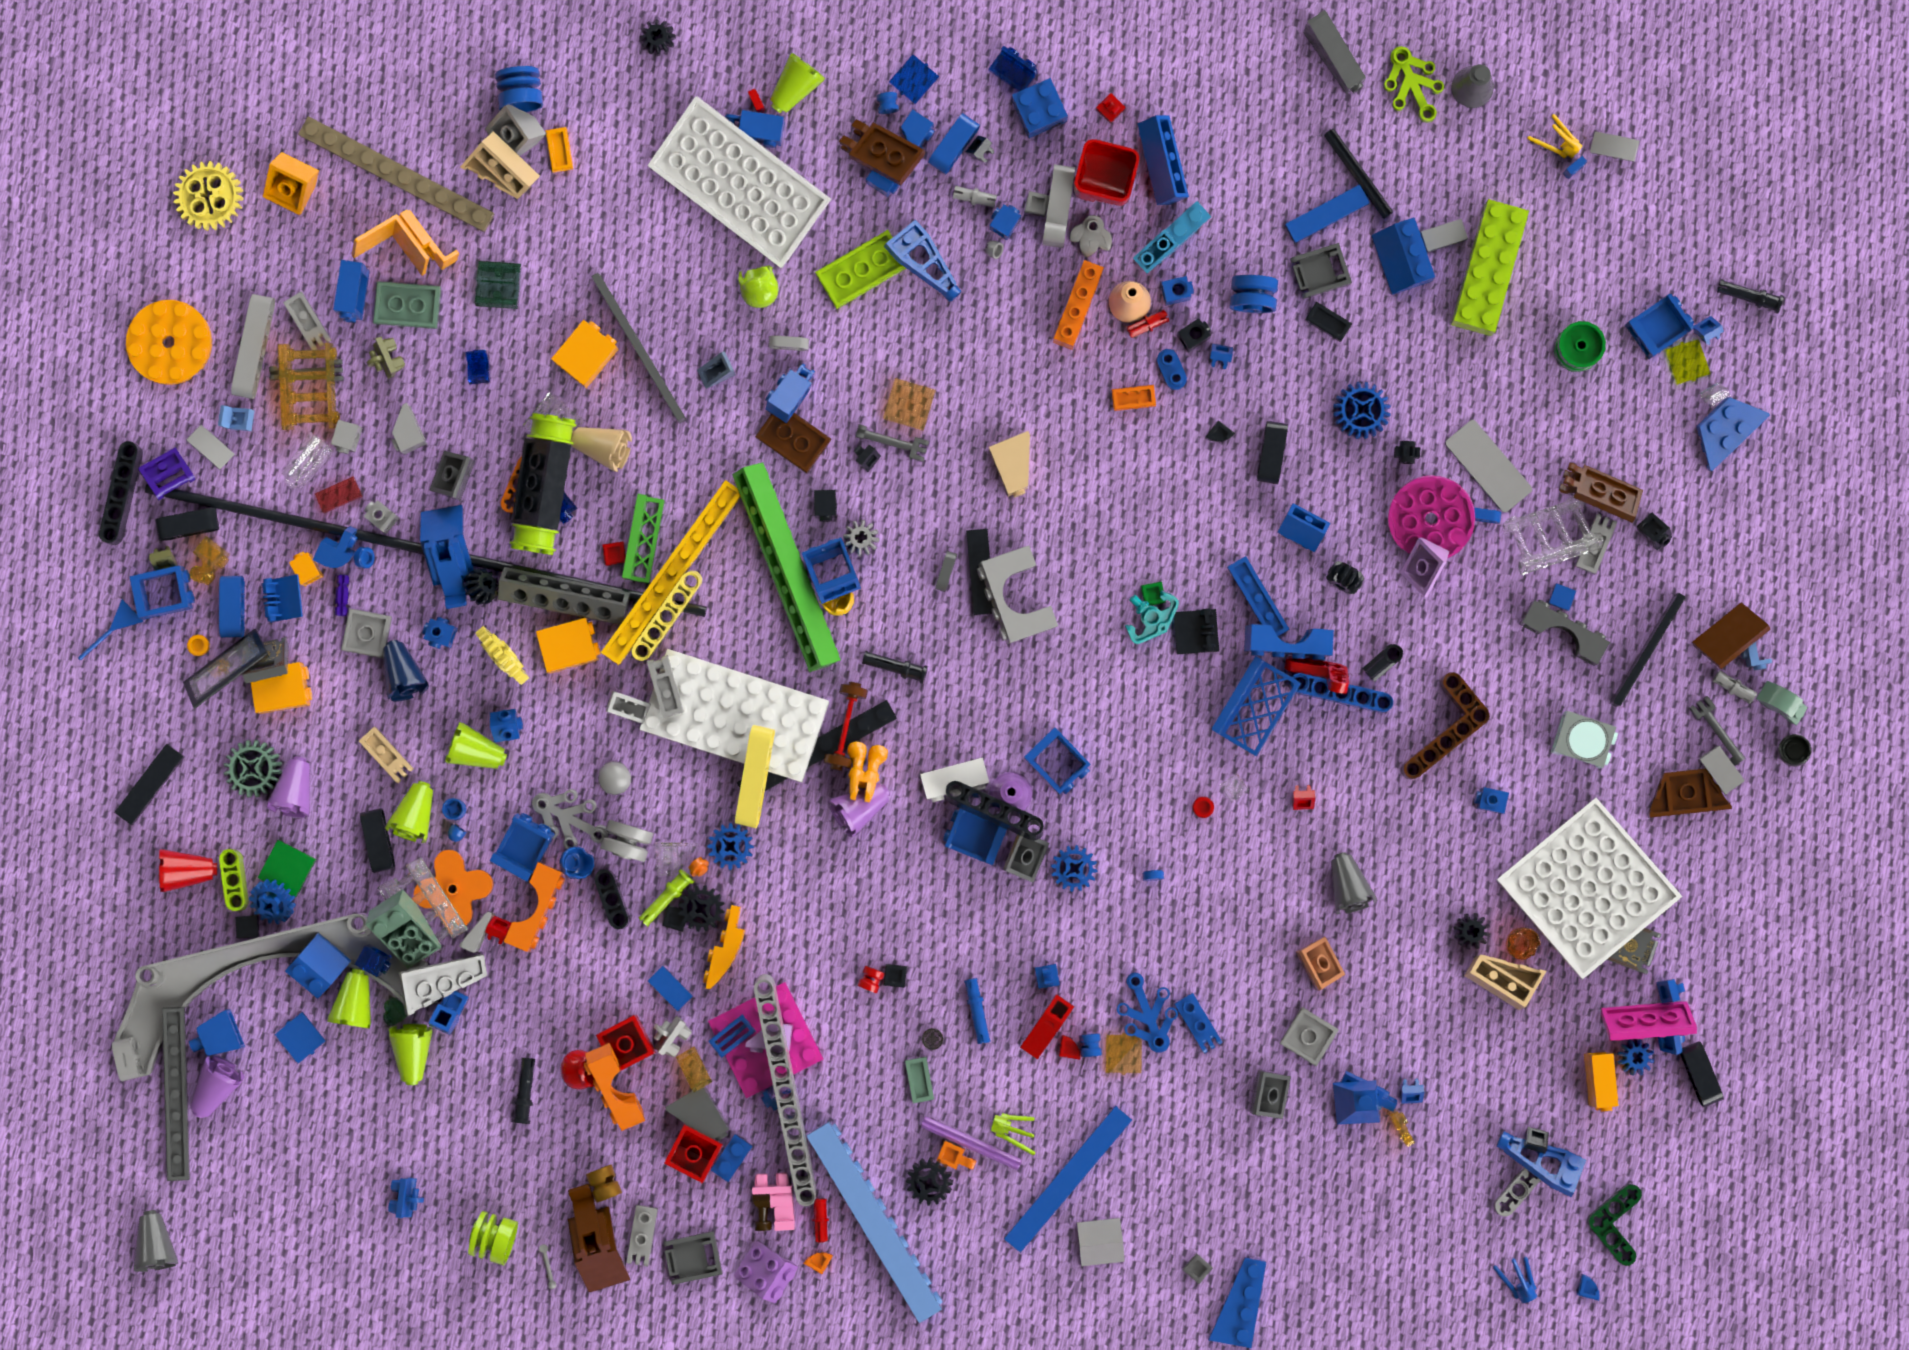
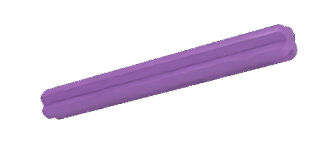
M924 1117L921 1123L922 1128L1015 1170H1018L1022 1160L929 1117Z

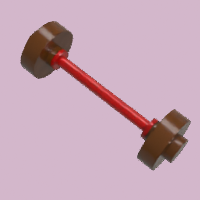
M849 682L848 685L841 684L839 693L846 695V699L849 702L838 751H835L834 755L825 754L823 763L830 765V769L843 771V768L851 769L852 760L845 758L843 749L854 701L857 702V698L866 699L868 690L861 688L862 684Z

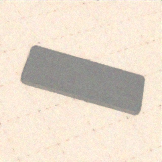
M1470 420L1446 440L1445 445L1502 512H1508L1532 492L1530 484L1475 420Z

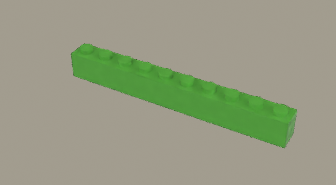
M763 462L743 467L732 474L808 670L813 672L831 666L841 659L793 540L791 530L784 517V512L780 507L776 492L769 479L768 472Z

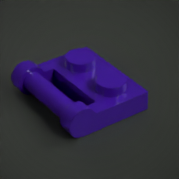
M176 447L138 468L158 501L164 498L163 495L188 481L191 483L196 480ZM181 470L183 471V475L158 488L156 485Z

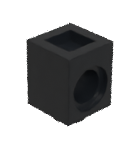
M1198 318L1178 331L1177 337L1189 353L1210 339L1211 329L1205 321L1202 322ZM1198 330L1201 333V337L1193 339L1190 336V331Z
M814 490L815 518H819L820 522H831L832 518H837L836 490Z

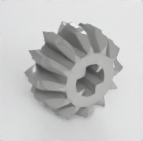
M865 520L861 521L860 527L854 521L853 526L855 529L849 526L846 527V530L851 534L843 535L844 539H849L844 545L845 547L853 545L849 550L851 554L858 549L857 555L859 557L862 555V550H865V554L868 556L870 555L868 547L872 550L877 549L872 542L878 543L879 538L872 536L877 535L878 530L870 531L873 528V524L870 523L865 527ZM860 533H864V537H867V540H863L862 543H859L858 539L855 540L856 537L860 536Z

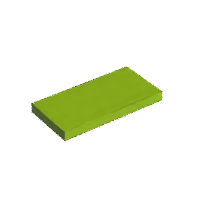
M889 230L884 231L815 272L836 309L907 269L898 263L884 247L893 238Z

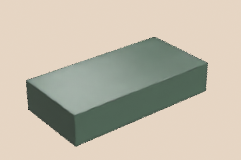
M927 1057L905 1060L913 1103L934 1100Z

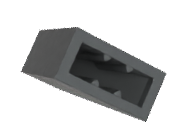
M704 1084L665 1107L669 1113L686 1125L712 1139H716V1141H720L728 1136L726 1131L730 1127Z

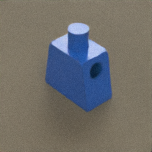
M231 1009L220 1012L198 1026L196 1030L199 1037L189 1040V1045L193 1052L204 1049L207 1056L245 1047Z

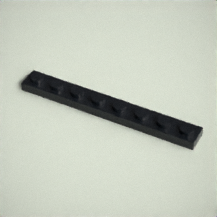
M887 700L850 720L844 748L849 746L850 743L860 740L897 719ZM843 724L817 738L808 767L823 760L825 754L832 755L835 751H838ZM768 772L765 791L788 778ZM742 779L737 782L739 788L741 787Z

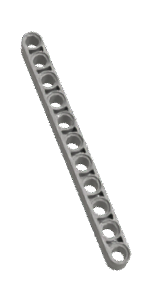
M762 974L756 979L754 985L755 999L796 1200L802 1206H809L815 1201L817 1188L776 985L770 975ZM766 982L769 984L770 989L762 990L759 984ZM770 1003L774 1006V1010L766 1011L763 1005ZM770 1024H774L778 1027L779 1030L776 1032H771L768 1030L767 1026ZM774 1045H779L782 1047L783 1051L780 1053H776L772 1050L771 1047ZM783 1066L787 1069V1072L778 1073L775 1068ZM788 1087L791 1090V1092L789 1094H783L780 1091V1088ZM788 1107L793 1108L795 1113L788 1115L784 1109ZM795 1128L799 1131V1134L791 1135L788 1130ZM800 1149L804 1154L796 1156L792 1151ZM800 1169L805 1170L808 1174L806 1176H799L797 1171ZM804 1190H808L812 1193V1195L809 1197H805L801 1194V1192Z

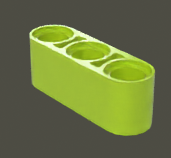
M226 849L219 856L225 904L229 910L242 911L249 904L243 856L238 850ZM230 853H233L236 857L232 865L227 862V856ZM234 874L239 879L236 886H232L230 883V878ZM237 895L242 900L239 907H235L233 904V899Z

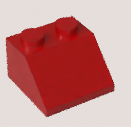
M684 1124L664 1164L703 1184L723 1144Z

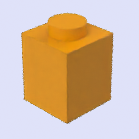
M304 551L294 555V560L290 561L289 564L294 573L298 574L300 584L306 587L324 576L316 561L313 560L312 554L305 553Z

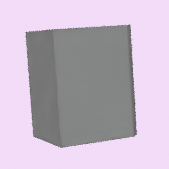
M1120 1218L1077 1222L1081 1266L1124 1262Z

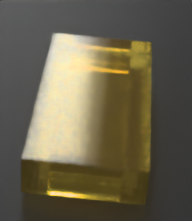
M695 1046L676 1057L693 1092L712 1083L711 1077Z

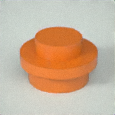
M702 857L695 859L688 867L690 874L693 877L704 875L708 871L709 862Z

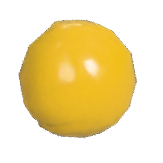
M851 592L821 605L829 614L841 616L851 610L854 604V594Z

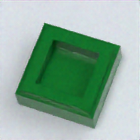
M1162 582L1141 585L1143 601H1148V606L1166 603V600L1163 601L1160 597V592L1163 590Z

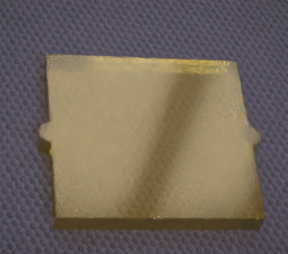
M1122 1033V1035H1106V1073H1121L1122 1075L1126 1073H1142V1039L1136 1036H1128L1126 1033Z

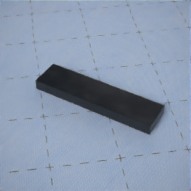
M988 529L966 530L974 616L992 614L991 609L994 607L991 600L988 601L984 592L986 588L985 582L980 580L977 572L978 564L990 559Z
M166 744L114 813L130 825H134L185 756L169 744Z

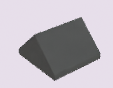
M444 451L429 490L461 501L475 461L468 456Z
M1017 834L1003 871L1033 883L1049 843L1042 839L1032 841Z
M1258 1070L1250 1113L1283 1119L1291 1076Z

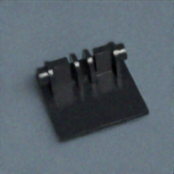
M1207 608L1175 613L1174 627L1177 655L1219 652L1216 609Z

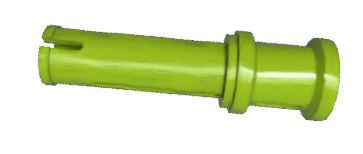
M680 869L679 874L666 884V889L638 918L641 921L643 920V923L649 927L653 920L675 897H680L682 895L681 892L689 884L695 882L693 878L683 869Z

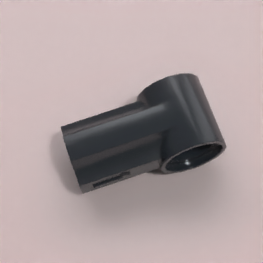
M1390 644L1362 669L1375 682L1403 658V650L1397 644ZM1390 648H1395L1398 651L1397 659L1391 660L1388 658L1387 651Z

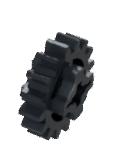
M706 885L703 886L702 890H700L699 886H695L694 892L688 889V897L682 895L681 898L684 900V903L678 904L679 907L683 908L679 915L685 916L682 922H689V929L696 926L697 932H700L701 927H704L705 931H709V925L716 928L715 921H722L719 914L725 913L724 910L720 909V906H723L725 902H719L718 900L722 895L718 894L715 896V889L712 888L710 891H707ZM698 894H706L710 898L701 900ZM691 900L693 903L692 911L688 913V904ZM698 903L701 905L706 904V914L697 912L699 908ZM715 904L716 912L713 917L711 914V907ZM702 917L706 923H698L693 919Z
M932 1157L928 1159V1162H925L922 1158L919 1161L920 1165L914 1163L912 1166L914 1170L909 1169L907 1173L911 1176L906 1179V1183L911 1184L907 1191H913L912 1198L914 1199L918 1196L920 1204L923 1200H926L927 1206H930L934 1200L937 1205L940 1202V1198L946 1200V1193L950 1194L952 1190L949 1187L954 1183V1180L949 1179L952 1171L946 1172L948 1165L941 1166L940 1159L934 1163ZM931 1168V1170L923 1171V1169ZM928 1178L932 1179L931 1185L927 1183Z

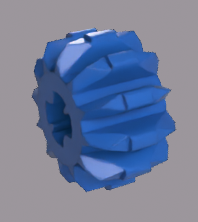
M1629 1039L1628 1046L1621 1044L1624 1053L1617 1052V1055L1623 1056V1059L1618 1060L1617 1063L1625 1064L1622 1067V1071L1626 1072L1629 1070L1632 1076L1636 1074V1071L1639 1075H1643V1068L1650 1071L1651 1068L1647 1063H1654V1059L1649 1058L1650 1055L1654 1054V1051H1646L1649 1048L1648 1043L1642 1045V1040L1637 1039L1634 1044L1633 1040ZM1633 1053H1639V1055L1637 1056L1639 1058L1638 1062L1632 1061L1634 1059V1057L1632 1056Z

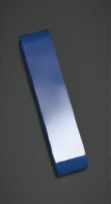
M1303 673L1292 676L1294 679L1301 678L1304 681L1303 689H1298L1296 694L1378 713L1387 712L1393 707L1392 696L1385 692L1349 684L1345 698L1339 699L1335 692L1328 689L1327 679ZM1289 681L1288 686L1290 690L1293 688L1294 684ZM1316 683H1322L1325 686L1323 694L1316 693L1314 689ZM1359 692L1367 696L1365 704L1357 701L1356 696ZM1380 697H1384L1388 702V706L1385 709L1380 708L1377 704Z

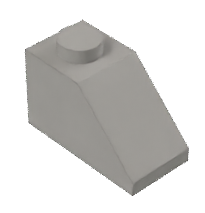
M408 403L403 404L392 432L394 436L392 443L396 451L400 450L405 455L427 445V442L411 406Z

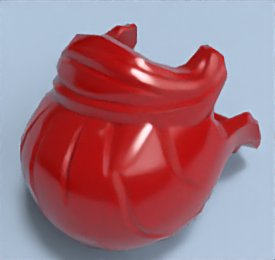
M583 1050L569 1052L561 1062V1077L564 1083L572 1089L581 1090L595 1087L593 1075H588L584 1063L587 1062L585 1055L587 1052Z

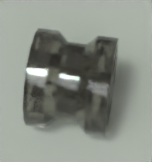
M937 1028L927 1029L922 1035L923 1045L930 1050L941 1047L944 1039L941 1031Z

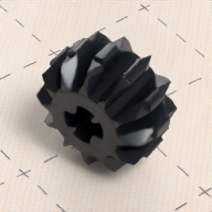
M655 19V25L648 21V29L642 27L641 31L644 35L640 36V41H643V49L648 48L649 54H653L655 50L657 56L661 55V50L668 54L667 46L674 47L672 40L676 39V35L672 33L674 31L672 26L667 27V21L664 20L660 25L659 20ZM661 34L662 39L658 38L655 41L654 36L658 37Z
M1336 561L1330 567L1326 576L1330 584L1349 594H1355L1361 588L1362 582L1365 579L1356 568L1340 561Z
M478 568L471 571L464 578L465 584L462 586L467 591L465 595L470 596V602L475 601L477 605H485L492 602L497 597V590L499 589V585L496 584L497 579L493 578L492 572H487L486 568Z
M1473 913L1471 919L1469 914H1464L1465 922L1461 918L1457 919L1461 927H1453L1454 930H1460V933L1454 935L1455 939L1462 937L1458 944L1462 946L1466 943V949L1469 950L1472 944L1475 949H1479L1478 941L1486 944L1487 941L1483 936L1490 937L1489 932H1484V929H1488L1490 925H1482L1485 921L1484 917L1479 918L1477 921V913ZM1469 926H1471L1472 928H1476L1477 932L1474 933V937L1472 935L1467 934V930H1470L1468 928Z

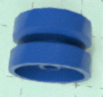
M1236 275L1232 277L1231 290L1236 292V294L1230 297V309L1238 312L1260 314L1276 311L1277 299L1272 296L1278 291V280L1276 278L1263 275Z

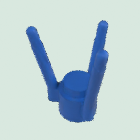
M1527 1257L1523 1259L1528 1281H1525L1516 1259L1512 1258L1511 1260L1520 1280V1283L1516 1285L1517 1289L1514 1288L1502 1271L1494 1265L1493 1269L1511 1290L1515 1299L1519 1298L1521 1303L1524 1304L1537 1298L1535 1292L1537 1288L1533 1281Z

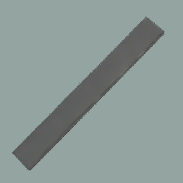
M598 272L592 275V279L679 424L686 421V417Z
M163 1007L167 1181L190 1180L185 1007Z

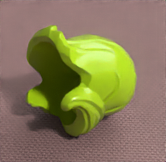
M768 265L747 270L744 278L742 271L739 272L738 280L741 296L746 304L754 308H764L776 300L779 288L773 274V267Z

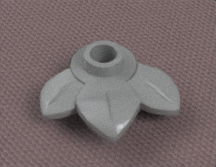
M1088 216L1083 224L1075 226L1070 234V241L1080 242L1081 252L1086 258L1094 254L1098 247L1109 251L1111 248V234L1104 229V223L1099 216ZM1091 222L1097 223L1095 230L1089 228Z

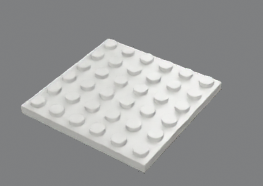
M1597 798L1592 800L1497 879V882L1582 980L1682 897Z

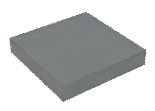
M349 608L341 650L384 658L383 648L388 641L392 616Z
M1301 1007L1279 1044L1317 1067L1339 1029Z

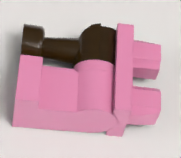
M776 1173L775 1185H768V1174H756L752 1194L753 1204L757 1207L759 1221L754 1223L755 1231L772 1230V1222L767 1220L768 1209L774 1208L775 1231L794 1230L793 1191L788 1173Z

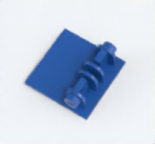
M298 574L275 579H263V583H261L263 594H267L263 596V599H268V602L263 604L268 605L265 606V618H267L268 622L272 623L303 617Z

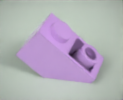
M770 1024L767 1026L768 1030L771 1032H776L779 1030L778 1027L774 1024ZM783 1024L788 1050L790 1051L793 1025ZM762 1030L746 1042L745 1047H750L751 1052L763 1053V1049H766ZM774 1045L771 1047L772 1050L776 1053H780L783 1051L782 1047L779 1045Z

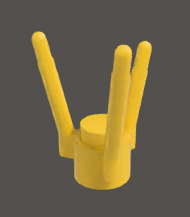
M1552 114V118L1557 125L1553 124L1552 128L1564 139V142L1560 145L1562 150L1531 136L1527 137L1529 141L1559 154L1564 159L1567 156L1572 159L1582 148L1579 140L1570 133L1555 114Z

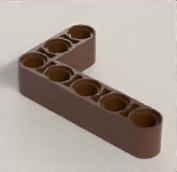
M1450 672L1441 678L1440 686L1463 716L1404 762L1401 767V773L1406 779L1411 780L1420 777L1489 720L1490 714L1488 709L1458 673ZM1448 677H1453L1456 680L1454 688L1447 686L1446 680ZM1464 693L1469 696L1470 702L1468 705L1460 702L1461 694ZM1476 710L1483 713V720L1481 722L1476 721L1473 717ZM1461 723L1466 726L1467 732L1465 735H1460L1457 732L1458 724ZM1442 737H1447L1450 740L1449 748L1445 749L1440 745ZM1426 750L1431 751L1434 755L1431 762H1427L1423 757ZM1409 764H1414L1417 767V773L1414 776L1407 772Z

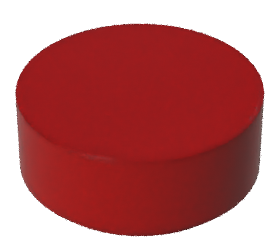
M1199 797L1193 803V812L1199 818H1207L1214 811V803L1208 797Z

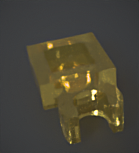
M1395 1109L1393 1112H1388L1387 1115L1407 1147L1413 1145L1415 1141L1406 1127L1408 1121L1402 1112L1398 1113Z

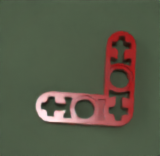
M1292 656L1286 657L1284 665L1286 670L1327 678V685L1330 691L1341 694L1347 693L1349 676L1345 665L1309 658L1293 659Z

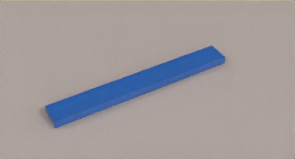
M1115 1106L1004 1239L1021 1253L1130 1124L1132 1119Z

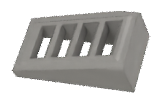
M485 913L460 943L459 947L473 953L479 952L487 934L485 933L486 927L495 913Z

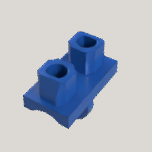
M410 1177L392 1180L391 1191L398 1192V1200H390L388 1212L396 1214V1218L412 1217L413 1210H417V1203H424V1197L418 1196L419 1188H416L417 1178Z

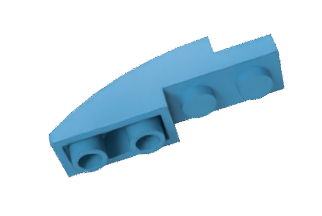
M1196 201L1168 228L1164 229L1135 255L1133 259L1148 274L1191 238L1212 216Z

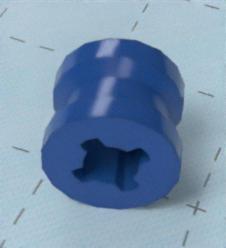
M885 92L876 96L880 104L878 107L879 114H891L899 111V106L896 104V92Z

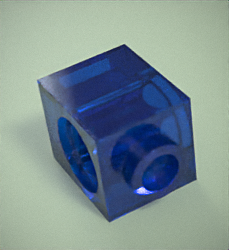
M368 944L364 946L354 965L375 977H379L382 973L385 975L391 966L389 961L392 956Z

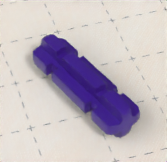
M341 574L337 575L336 580L338 586H336L335 604H337V607H335V615L344 617L347 616L346 605H348L349 588L347 585L349 584V576Z

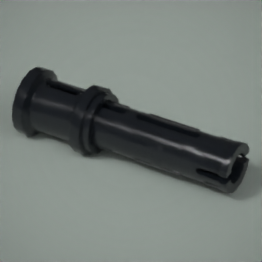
M1722 279L1719 285L1727 287V289L1717 288V293L1755 303L1757 308H1768L1774 310L1776 314L1779 313L1784 299V295L1776 296L1769 294L1764 289L1759 292Z
M865 651L862 664L901 674L903 679L911 678L918 680L921 684L924 683L928 671L927 665L923 667L912 664L910 660L901 662Z
M522 1057L517 1098L513 1102L515 1104L514 1118L511 1119V1122L530 1124V1106H533L530 1098L535 1059Z

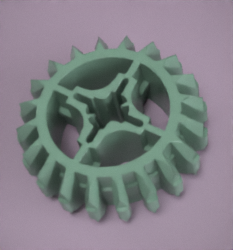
M246 740L245 746L242 743H238L239 751L235 748L231 749L234 756H226L228 760H231L230 764L224 763V767L229 768V771H225L224 775L231 776L226 782L227 784L234 782L231 789L235 791L239 788V795H243L246 792V797L251 798L254 792L255 797H260V790L264 795H267L268 790L266 787L272 790L275 788L271 782H278L279 778H276L275 775L282 774V771L276 770V767L282 766V762H275L280 756L279 754L271 755L275 749L273 747L267 749L268 743L263 742L260 746V741L255 740L252 745L250 740ZM251 751L262 753L260 757H256L252 761L244 756ZM239 760L243 766V771L240 774V778L238 777L237 765ZM266 760L268 761L269 765L267 777L263 772V766L266 763ZM249 764H256L255 770L258 774L250 772L251 768L249 767ZM252 777L262 782L251 787L244 784L246 780H250Z

